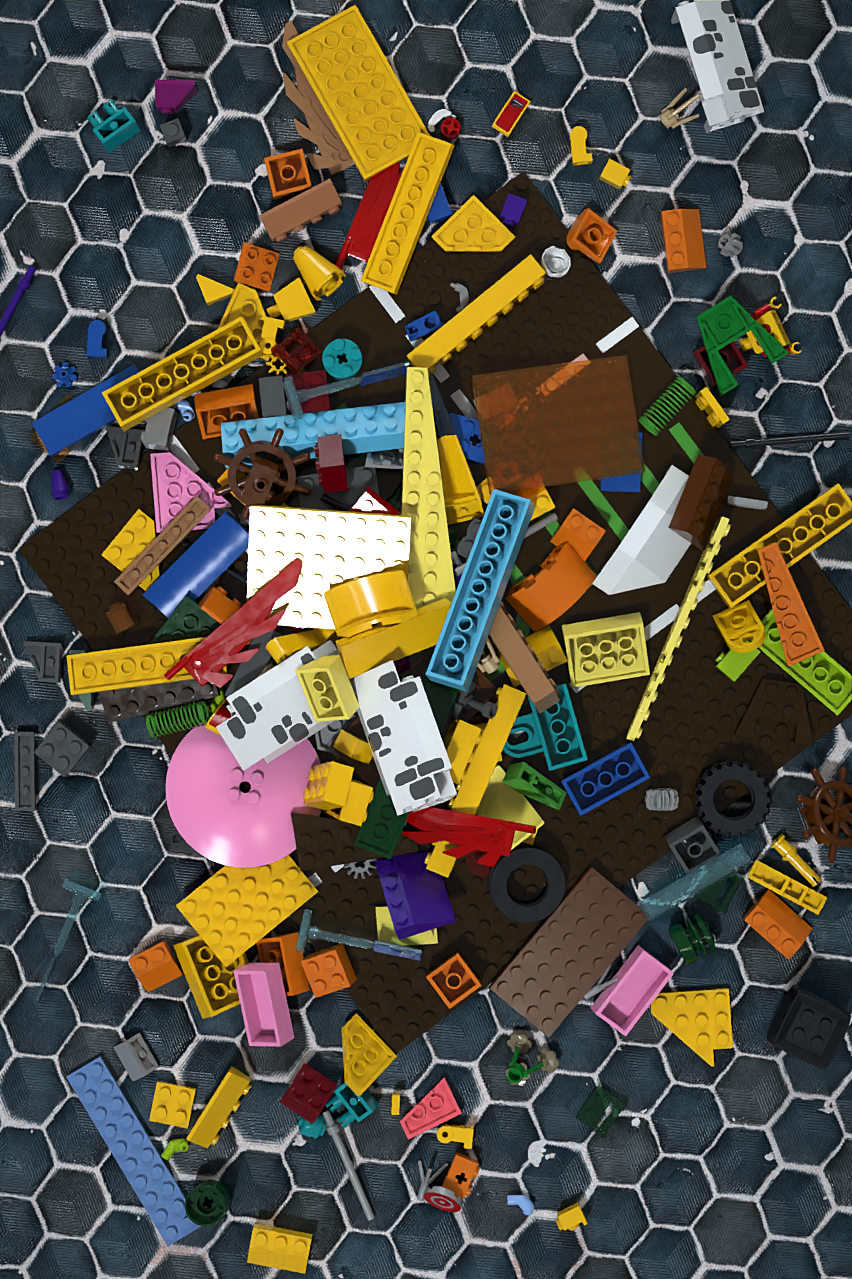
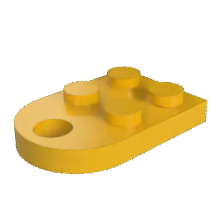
M749 600L713 615L714 622L727 646L732 651L738 653L751 652L760 647L764 642L766 633L763 624ZM747 640H753L750 643H745Z

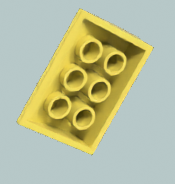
M640 612L562 625L572 688L650 675L644 626Z

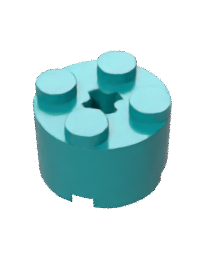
M348 339L332 341L323 352L322 361L324 368L336 380H349L357 376L362 368L363 358L361 351L354 342ZM345 355L347 363L343 362L342 364H339L340 361L338 357H343Z

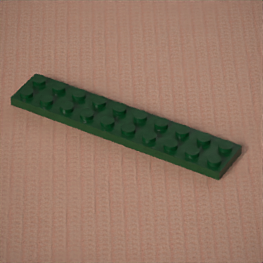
M428 659L420 679L441 735L459 689L430 681L426 676L431 661ZM380 777L373 799L367 809V818L365 822H362L353 845L391 860L410 812L397 816L390 795L387 796Z

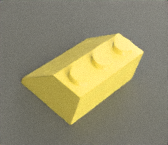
M340 655L322 656L295 670L315 722L347 720L359 708Z

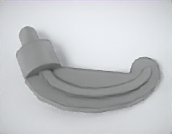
M451 283L450 286L455 288V291L460 292V306L456 308V311L461 312L468 304L469 295L467 288L459 283Z

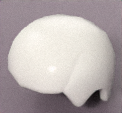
M551 246L544 251L541 257V267L548 276L560 278L568 273L571 267V258L565 249Z

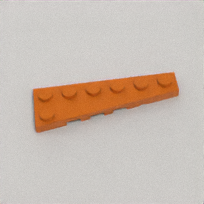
M776 541L757 549L788 667L825 651Z

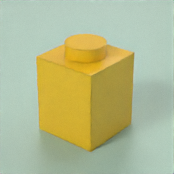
M609 159L599 179L620 190L622 186L626 187L631 179V176L628 175L630 169Z

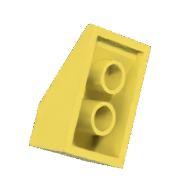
M388 906L375 907L379 945L406 946L438 943L437 928L399 940Z

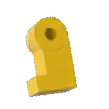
M576 126L570 132L572 166L592 164L593 162L592 153H586L587 131L582 126Z
M265 317L259 347L265 355H273L277 351V334L279 329L284 330L286 323L284 320Z
M442 1124L437 1130V1138L441 1143H449L451 1141L463 1142L464 1148L472 1149L474 1126Z

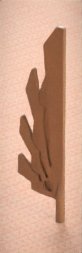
M290 21L285 24L282 47L295 67L297 88L286 73H283L287 97L305 114L310 129L297 119H293L298 135L316 144L321 156L307 153L314 170L328 168L330 174L334 175L355 165L286 44L287 41L299 35L293 22Z

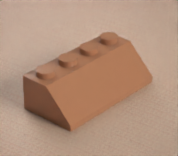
M328 179L259 216L272 242L277 241L278 243L288 238L287 234L293 231L298 233L304 230L305 225L308 223H318L323 219L322 216L328 213L330 215L340 211L339 207L342 206V202L331 179Z

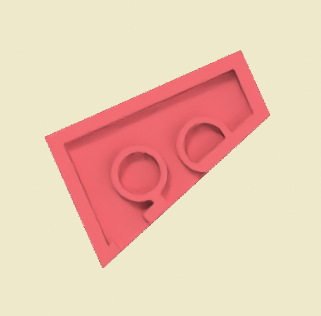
M445 1077L400 1121L408 1140L462 1114Z

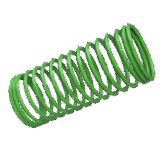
M677 376L674 383H671V387L668 386V390L662 393V397L659 396V400L653 403V407L650 406V410H647V413H644V416L638 419L654 436L659 435L658 431L661 432V430L648 417L653 419L662 429L664 427L650 413L655 415L664 425H667V423L652 409L657 411L666 421L670 422L656 408V406L659 407L667 416L673 419L659 404L661 403L676 416V413L661 399L666 401L676 412H679V410L665 396L680 409L682 407L668 393L685 406V403L670 389L675 391L685 402H688V400L674 386L687 398L691 399V397L677 383L692 396L696 394L695 389L680 376Z
M201 700L197 704L193 702V705L189 703V706L185 704V706L181 705L180 708L177 706L176 709L173 707L172 710L169 708L168 711L155 712V714L149 713L146 715L147 730L152 738H157V736L161 737L162 735L181 732L182 730L191 729V727L203 726L210 719L209 710L206 703ZM190 705H191L192 710H193V713H194L195 722H194L193 717H192V714H191ZM195 706H196L197 711H198L199 721H198V718H197V716H196ZM186 707L189 711L190 721L187 716ZM182 708H183L184 713H185L186 723H185L184 718H183ZM178 709H179V711H180V715H181V719H182V724H181L180 719H179V716H178ZM169 710H170L171 715H172V718H173L174 727H173V725H172V723H171V720H170ZM173 710L175 711L177 716L178 726L174 718ZM165 712H166V714H167V716H168L169 727H168V725H167V721H166V717H165ZM161 713H162L163 718H164L165 728H164L163 723H162ZM157 714H158L159 719H160L161 730H160L159 725H158ZM149 717L151 718V723H152V727H153V729H154V734H153L152 729H151V726H150Z

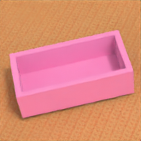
M638 945L613 977V979L617 977L618 981L604 989L591 1006V1009L596 1015L627 1036L674 973Z
M246 963L235 969L234 976L249 1046L281 1047L294 1039L279 963Z

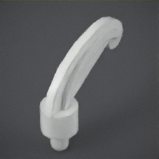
M438 110L429 120V131L434 132L435 128L433 126L443 117L456 119V116L449 110Z

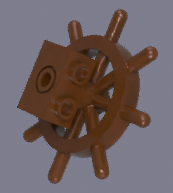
M241 428L239 435L244 446L232 458L218 453L213 456L215 461L229 466V484L215 489L214 493L216 496H221L232 491L241 502L246 504L241 514L242 520L249 518L251 504L281 507V503L290 496L292 491L306 496L311 493L309 488L296 483L295 465L308 461L310 454L304 453L292 458L279 445L284 433L281 428L276 430L271 442H251L247 431ZM256 452H267L263 459L258 457ZM249 455L253 464L250 466L241 461ZM274 455L280 458L282 462L279 464L273 463ZM237 469L248 473V476L237 480ZM287 469L288 480L279 477L280 471ZM275 483L284 488L275 494L272 484Z
M845 767L839 769L838 780L824 782L819 770L813 768L811 774L817 787L811 792L809 798L798 794L795 798L797 802L806 805L800 809V812L809 828L802 835L804 838H809L813 835L818 845L824 843L829 846L828 861L832 863L836 860L837 849L849 846L852 849V832L847 823L852 825V816H850V811L852 810V786L846 783L847 769ZM830 791L836 792L835 800L832 797ZM844 797L848 801V803L845 805L843 804ZM843 833L846 839L839 838V835Z

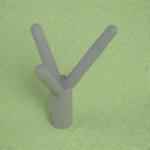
M611 965L601 975L597 985L590 988L584 995L586 1000L618 981L616 977L602 984Z
M418 1161L422 1182L417 1196L418 1200H425L423 1196L426 1188L448 1167V1163H445L430 1178L432 1169H428L425 1177L422 1161Z

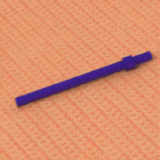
M29 265L23 279L20 278L17 284L18 288L0 320V337L25 290H28L31 285L29 282L36 271V268Z

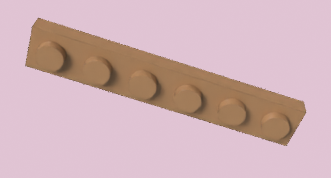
M196 496L114 582L129 596L199 524L211 509Z

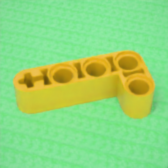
M314 628L310 631L276 637L267 643L266 650L276 663L280 664L306 646L311 651H314L329 640L335 644L339 637L335 629Z

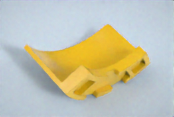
M403 570L369 575L324 592L338 637L349 638L372 629V624L382 622L383 626L404 623L418 616Z

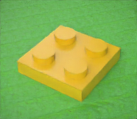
M157 1081L149 1121L188 1129L196 1088Z

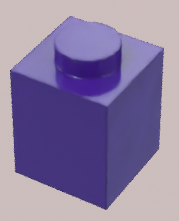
M508 193L500 215L503 223L509 226L519 225L527 200Z

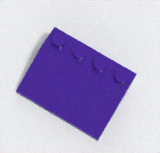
M429 852L392 856L391 860L383 858L375 861L393 926L399 940L456 922L442 875L426 869L428 864L424 862Z

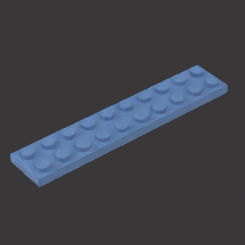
M102 1056L67 1076L68 1081L166 1245L170 1246L200 1228L201 1226L193 1223L187 1216L184 1206L186 1200L184 1193Z

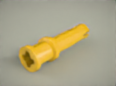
M783 834L779 835L771 843L770 847L775 848L781 854L783 860L789 861L812 887L816 886L817 883L812 877L818 882L822 878L796 853V847L791 846L784 839L785 836Z

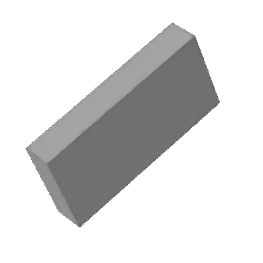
M727 496L726 504L732 506L765 510L768 505L767 501Z

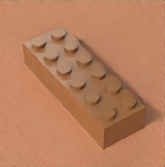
M501 601L489 636L538 712L541 713L560 701L557 696L560 692L552 678L547 679L549 675L541 661L537 663L539 660L531 646H528L529 644L521 630H517L518 627L510 614H507L508 612Z

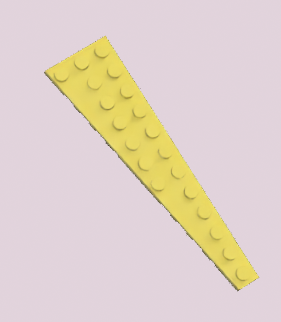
M406 367L401 515L412 516L408 585L416 609L444 598L452 603L456 589L428 369L424 367Z
M722 516L716 520L706 548L701 555L625 737L626 739L634 741L635 738L639 739L643 728L640 726L643 720L646 721L650 714L649 705L657 697L658 691L656 689L658 684H662L666 673L664 671L673 659L674 655H672L674 647H679L683 636H680V633L689 624L691 618L688 615L690 610L694 611L698 599H696L698 592H702L706 583L704 581L705 575L710 573L714 564L711 561L720 550L721 544L719 543L721 538L727 536L731 525L728 524L730 520Z

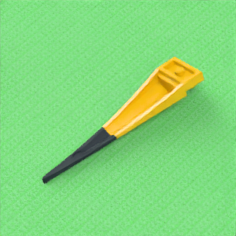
M430 372L431 400L447 525L484 517L480 494L434 376Z

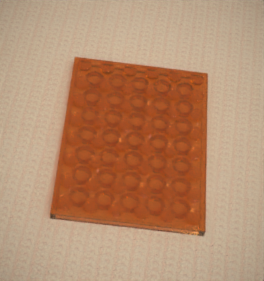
M627 355L471 376L490 495L493 489L502 492H512L645 472Z

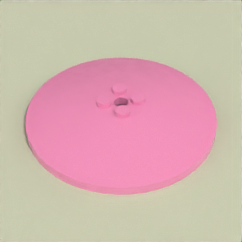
M206 725L193 728L177 746L166 776L168 810L175 827L183 839L202 856L222 865L239 868H252L271 864L296 850L291 812L318 817L321 813L320 809L303 805V792L309 783L307 779L308 772L312 766L321 764L310 741L305 739L268 764L263 758L243 771L222 736L206 729ZM242 782L250 783L251 789L249 792L243 793L240 791L239 786Z

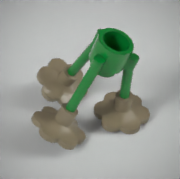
M513 1033L511 1038L508 1039L507 1045L514 1052L512 1061L509 1064L510 1068L506 1070V1076L510 1084L523 1086L526 1084V1080L530 1078L531 1073L539 1068L553 1073L556 1071V1067L559 1066L556 1053L545 1048L537 1056L539 1064L527 1070L525 1063L519 1064L516 1060L519 1053L526 1054L532 1042L523 1033L520 1035Z

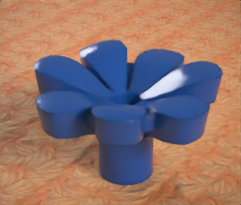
M63 362L62 367L59 365L54 367L56 373L52 374V379L58 380L56 383L58 387H62L65 384L67 388H70L72 386L71 381H77V375L73 374L77 371L74 366L69 368V364Z

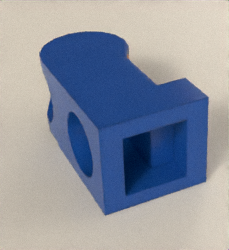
M435 310L406 325L404 329L410 342L436 332L443 326V322Z
M94 320L89 324L86 354L88 357L108 358L109 350L103 349L104 337L108 331L107 326L100 320Z

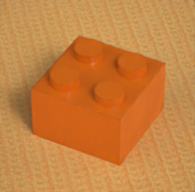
M303 149L264 158L274 200L298 195L312 188Z
M343 943L309 954L301 961L315 998L350 987L357 980Z
M458 951L426 974V978L449 1009L482 986L480 980Z

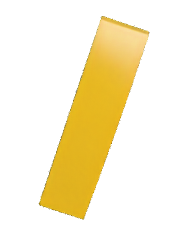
M758 860L755 861L747 876L751 880L817 915L820 914L828 897Z

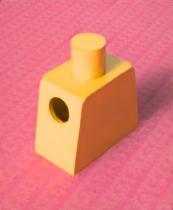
M300 277L274 294L273 297L277 304L266 309L270 318L282 315L285 322L316 314Z

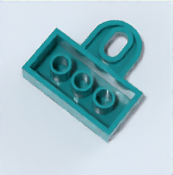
M566 683L556 685L560 692L557 695L560 701L541 713L538 712L528 696L532 713L517 717L510 732L512 734L526 731L529 736L528 740L516 745H510L506 741L503 750L508 755L521 758L544 752L549 771L588 760Z

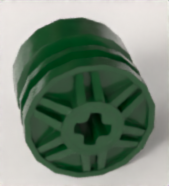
M698 913L693 915L697 924L693 925L691 920L687 918V929H684L680 923L668 928L687 966L699 960L697 950L700 949L705 956L708 955L705 948L707 945L712 952L717 951L714 936L707 923Z
M209 1179L200 1182L186 1197L184 1206L187 1216L193 1223L199 1226L206 1227L216 1224L225 1216L230 1208V1192L224 1184L217 1180ZM207 1199H209V1200L213 1199L214 1202H213L212 1204H210V1203H206V1200H207Z

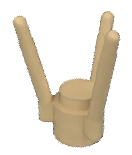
M684 88L661 111L662 114L659 115V118L667 129L669 127L674 129L678 125L700 117L699 114H695L677 121L679 119L678 113L698 99L701 95L700 93L674 110L672 107L688 90Z
M487 638L486 644L491 655L483 651L481 654L482 658L480 659L481 664L478 663L477 667L482 673L486 671L487 674H490L500 666V659L496 655L489 638Z

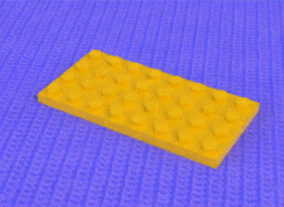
M356 5L287 41L288 48L364 181L409 157L418 132L430 136Z

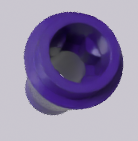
M63 470L52 471L51 495L54 500L69 498L71 491Z

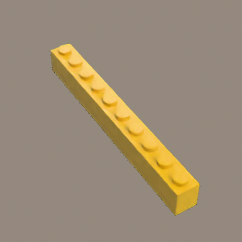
M505 684L503 688H498L495 698L498 699L496 702L498 707L497 713L494 718L489 719L487 724L483 723L480 732L482 737L479 744H475L473 748L474 756L471 763L466 765V776L462 782L460 781L457 784L456 790L459 792L456 798L453 797L448 805V808L452 811L476 814L526 693ZM447 841L432 843L435 848L433 853L429 852L424 863L428 864L426 869L449 878L457 858L445 855L443 851L459 847V845Z

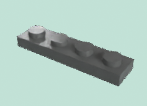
M14 732L15 811H36L35 732Z

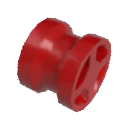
M454 118L445 119L441 124L442 136L447 140L456 139L460 134V123Z

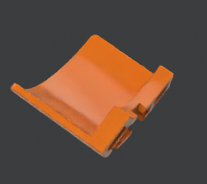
M568 542L553 548L549 556L540 565L541 570L534 576L531 573L513 585L505 597L506 601L533 631L542 629L566 612L587 591L596 578V574Z

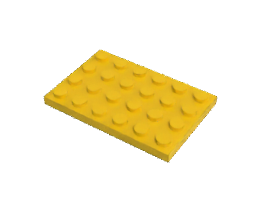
M287 855L274 863L259 867L239 868L225 865L178 903L176 907L223 965L227 967L318 893V890L305 874L300 871V868L292 858Z

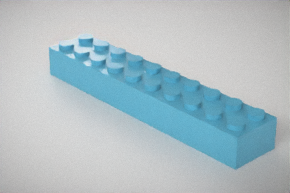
M405 402L222 422V452L224 456L232 458L244 446L239 435L241 428L247 431L251 442H271L278 428L283 429L284 433L279 445L292 458L304 453H309L310 459L319 458L315 457L314 446L318 445L317 437L341 434L345 455L404 448ZM256 452L258 457L263 459L267 452ZM249 455L241 461L247 465L253 464ZM274 455L272 462L277 463L282 462V460Z
M493 489L426 672V676L430 681L468 692L535 509L530 499Z

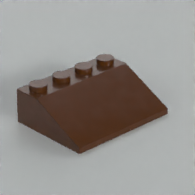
M703 455L697 456L668 527L702 551L706 548L733 481V477L724 463L717 458Z

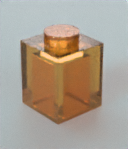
M117 602L108 607L110 611L106 612V615L117 634L136 625L125 603L120 605Z

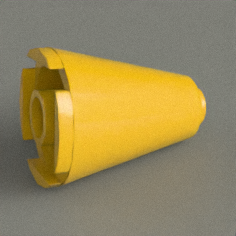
M300 246L294 251L293 260L315 300H322L321 296L324 294L327 297L330 296L343 283L341 278L346 276L345 273L309 246Z

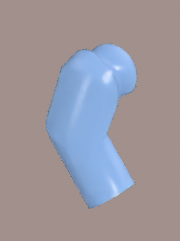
M507 1195L508 1205H519L525 1215L533 1213L534 1204L526 1195Z

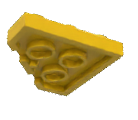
M473 195L431 238L445 252H502L515 239V236Z
M238 283L218 329L242 316L259 345L266 314L257 291ZM262 352L263 356L259 358H262L269 362L270 355H265Z
M138 509L101 555L120 571L124 572L155 540V521ZM159 565L139 585L145 591L160 578Z
M356 1013L341 1028L344 1080L359 1097L397 1056Z

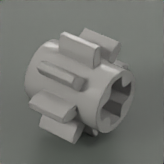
M730 232L723 235L718 242V247L722 249L720 253L732 258L734 255H738L743 248V243L739 241L741 236Z

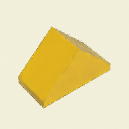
M197 274L196 276L208 306L231 297L235 291L202 275Z
M341 729L333 747L350 758L369 765L373 755L368 741Z

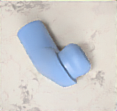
M181 400L170 406L171 408L180 409L182 418L185 421H191L195 416V411L188 401Z

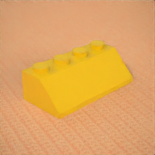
M231 1066L186 1139L205 1148H208L210 1144L215 1145L220 1137L217 1134L221 1127L225 1129L231 1120L228 1117L230 1112H236L241 1104L239 1098L242 1093L246 1095L252 1086L249 1084L251 1078Z

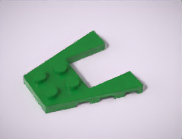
M731 296L696 317L720 396L738 386V383L718 350L751 330L771 364L789 354Z

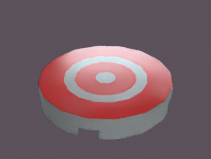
M433 1186L432 1189L427 1187L423 1196L430 1205L448 1212L460 1211L463 1204L460 1196L458 1198L455 1197L453 1191L444 1187Z

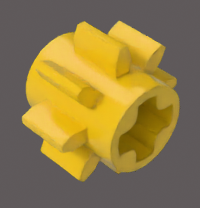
M278 352L276 357L270 355L271 362H266V365L272 367L269 373L275 371L277 376H280L282 372L287 375L285 369L286 367H291V364L285 361L289 357L285 356L282 358L280 352ZM278 360H281V363L284 364V366H280V369L273 365Z

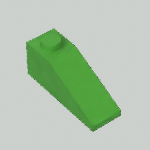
M525 762L510 764L503 779V782L515 791L556 810H560L567 792Z

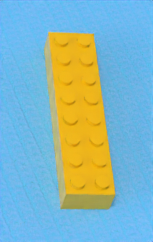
M530 254L407 355V360L413 367L427 368L429 377L430 372L433 374L437 371V365L440 363L444 365L452 358L451 354L454 351L460 352L463 350L470 338L475 340L479 337L486 325L491 327L495 324L502 312L505 315L512 310L514 302L517 300L519 302L523 301L529 295L530 289L534 288L536 290L544 283L546 272Z
M241 316L102 392L124 432L258 359L263 354Z
M839 483L834 485L706 577L728 608L734 607L766 584L757 549L776 541L789 568L852 523V501Z

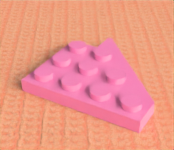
M172 453L150 454L157 533H161L196 496L211 511L193 530L208 529L216 521L215 509L232 507L225 498L216 496L215 490Z

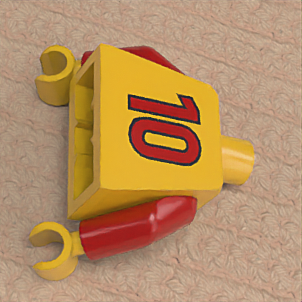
M773 297L769 304L766 303L756 309L751 317L763 326L789 352L785 356L799 354L802 350H794V345L799 344V342L790 343L776 313V310L782 304L774 306L773 301L777 297ZM751 330L746 333L748 337L739 341L743 351L753 348L756 354L761 353L764 357H767Z

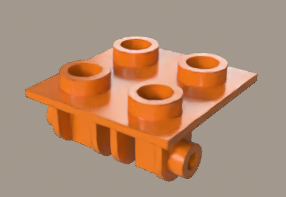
M243 242L234 281L270 292L279 253Z

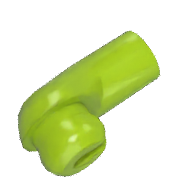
M223 687L219 688L221 695L215 697L207 705L209 713H214L225 700Z
M185 1139L171 1140L161 1156L169 1161L174 1152L188 1151L189 1144Z

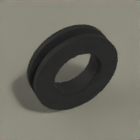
M519 845L510 851L508 857L501 856L496 866L491 867L488 876V890L494 904L506 917L518 922H536L549 916L559 906L565 892V877L561 866L549 852L533 845ZM525 864L537 866L544 872L546 878V886L542 895L535 901L528 903L514 900L507 890V880L511 872L518 866Z

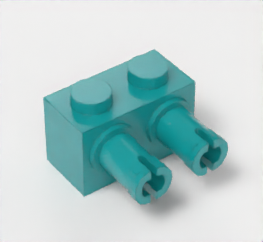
M114 100L108 101L110 106L107 102L103 106L110 115L105 121L97 111L92 112L95 118L91 114L87 117V120L94 127L92 130L96 138L108 154L140 132L136 121L125 107L119 109Z
M345 1082L334 1091L336 1095L326 1103L327 1108L333 1104L329 1108L331 1112H334L342 1104L346 1106L348 1111L337 1118L339 1123L345 1120L341 1124L344 1128L355 1119L359 1123L379 1106L367 1089L358 1097Z

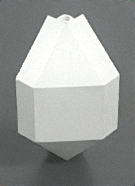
M673 465L670 466L665 477L602 571L597 575L592 583L593 585L611 595L666 582L691 545L686 539L668 528L689 478L687 474Z

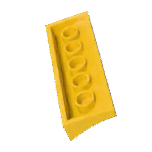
M444 598L418 608V616L404 623L384 626L380 623L372 626V629L349 638L344 637L336 640L338 652L348 678L356 677L391 660L394 662L436 645L452 603Z

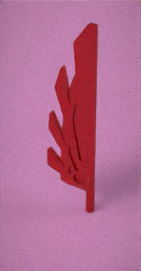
M400 162L372 176L369 180L335 264L341 270L347 255L368 263L403 173L402 170L399 174Z
M298 558L291 562L164 674L165 678L170 680L180 670L185 668L201 686L210 682L221 688L233 677V674L221 673L220 671L227 664L248 662L258 652L259 648L240 651L251 639L275 630L286 609L281 610L268 619L267 617L276 601L297 586L302 562Z
M428 807L416 812L410 811L406 822L421 831L402 832L403 835L421 845L442 841L459 845V847L443 851V854L458 859L476 850L487 852L477 863L495 867L501 856L508 857L510 855L515 831L535 834L536 826Z

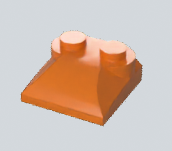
M587 208L576 218L566 241L571 249L581 251L599 264L610 247L617 230L591 209Z

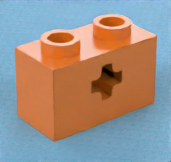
M456 1152L442 1187L455 1193L454 1196L457 1198L460 1196L462 1200L465 1196H469L472 1185H470L472 1177L476 1178L480 1167L477 1166L478 1160ZM461 1173H464L465 1178H462V1180L459 1181L457 1175H461Z

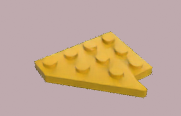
M729 988L659 992L650 1004L651 1014L710 1066H714L713 1049L733 1048Z

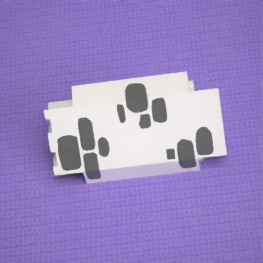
M694 0L692 3H689V1L679 3L678 7L674 10L671 22L672 24L680 22L701 90L700 99L707 118L704 124L705 132L708 133L744 122L747 117L763 113L764 108L730 0Z
M331 640L314 651H311L306 646L226 698L229 703L226 707L232 717L216 726L243 771L263 758L268 764L333 722H315L295 671L298 667L322 656L339 655L338 649Z
M391 660L350 679L359 704L357 709L385 792L387 796H391L397 816L410 811L416 812L451 800L457 794L449 772L452 766L420 676L416 678L413 675L408 676L400 682L394 662Z

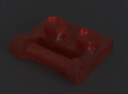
M299 328L293 329L286 339L271 348L272 354L275 357H279L295 375L321 353ZM299 341L300 345L290 353L285 350L293 342Z

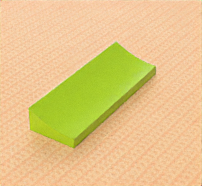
M771 608L761 620L766 637L758 648L838 716L852 700V675L825 651L788 667L773 609Z

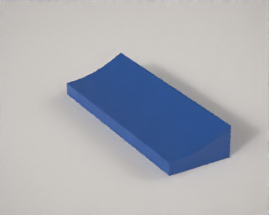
M135 364L32 422L51 457L58 455L117 421L102 392L139 373Z
M229 511L224 512L143 596L169 618L186 595H189L196 601L249 548V531Z

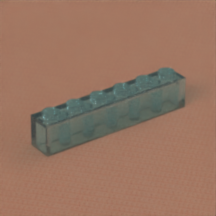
M740 843L638 904L647 920L652 922L754 861L744 844Z

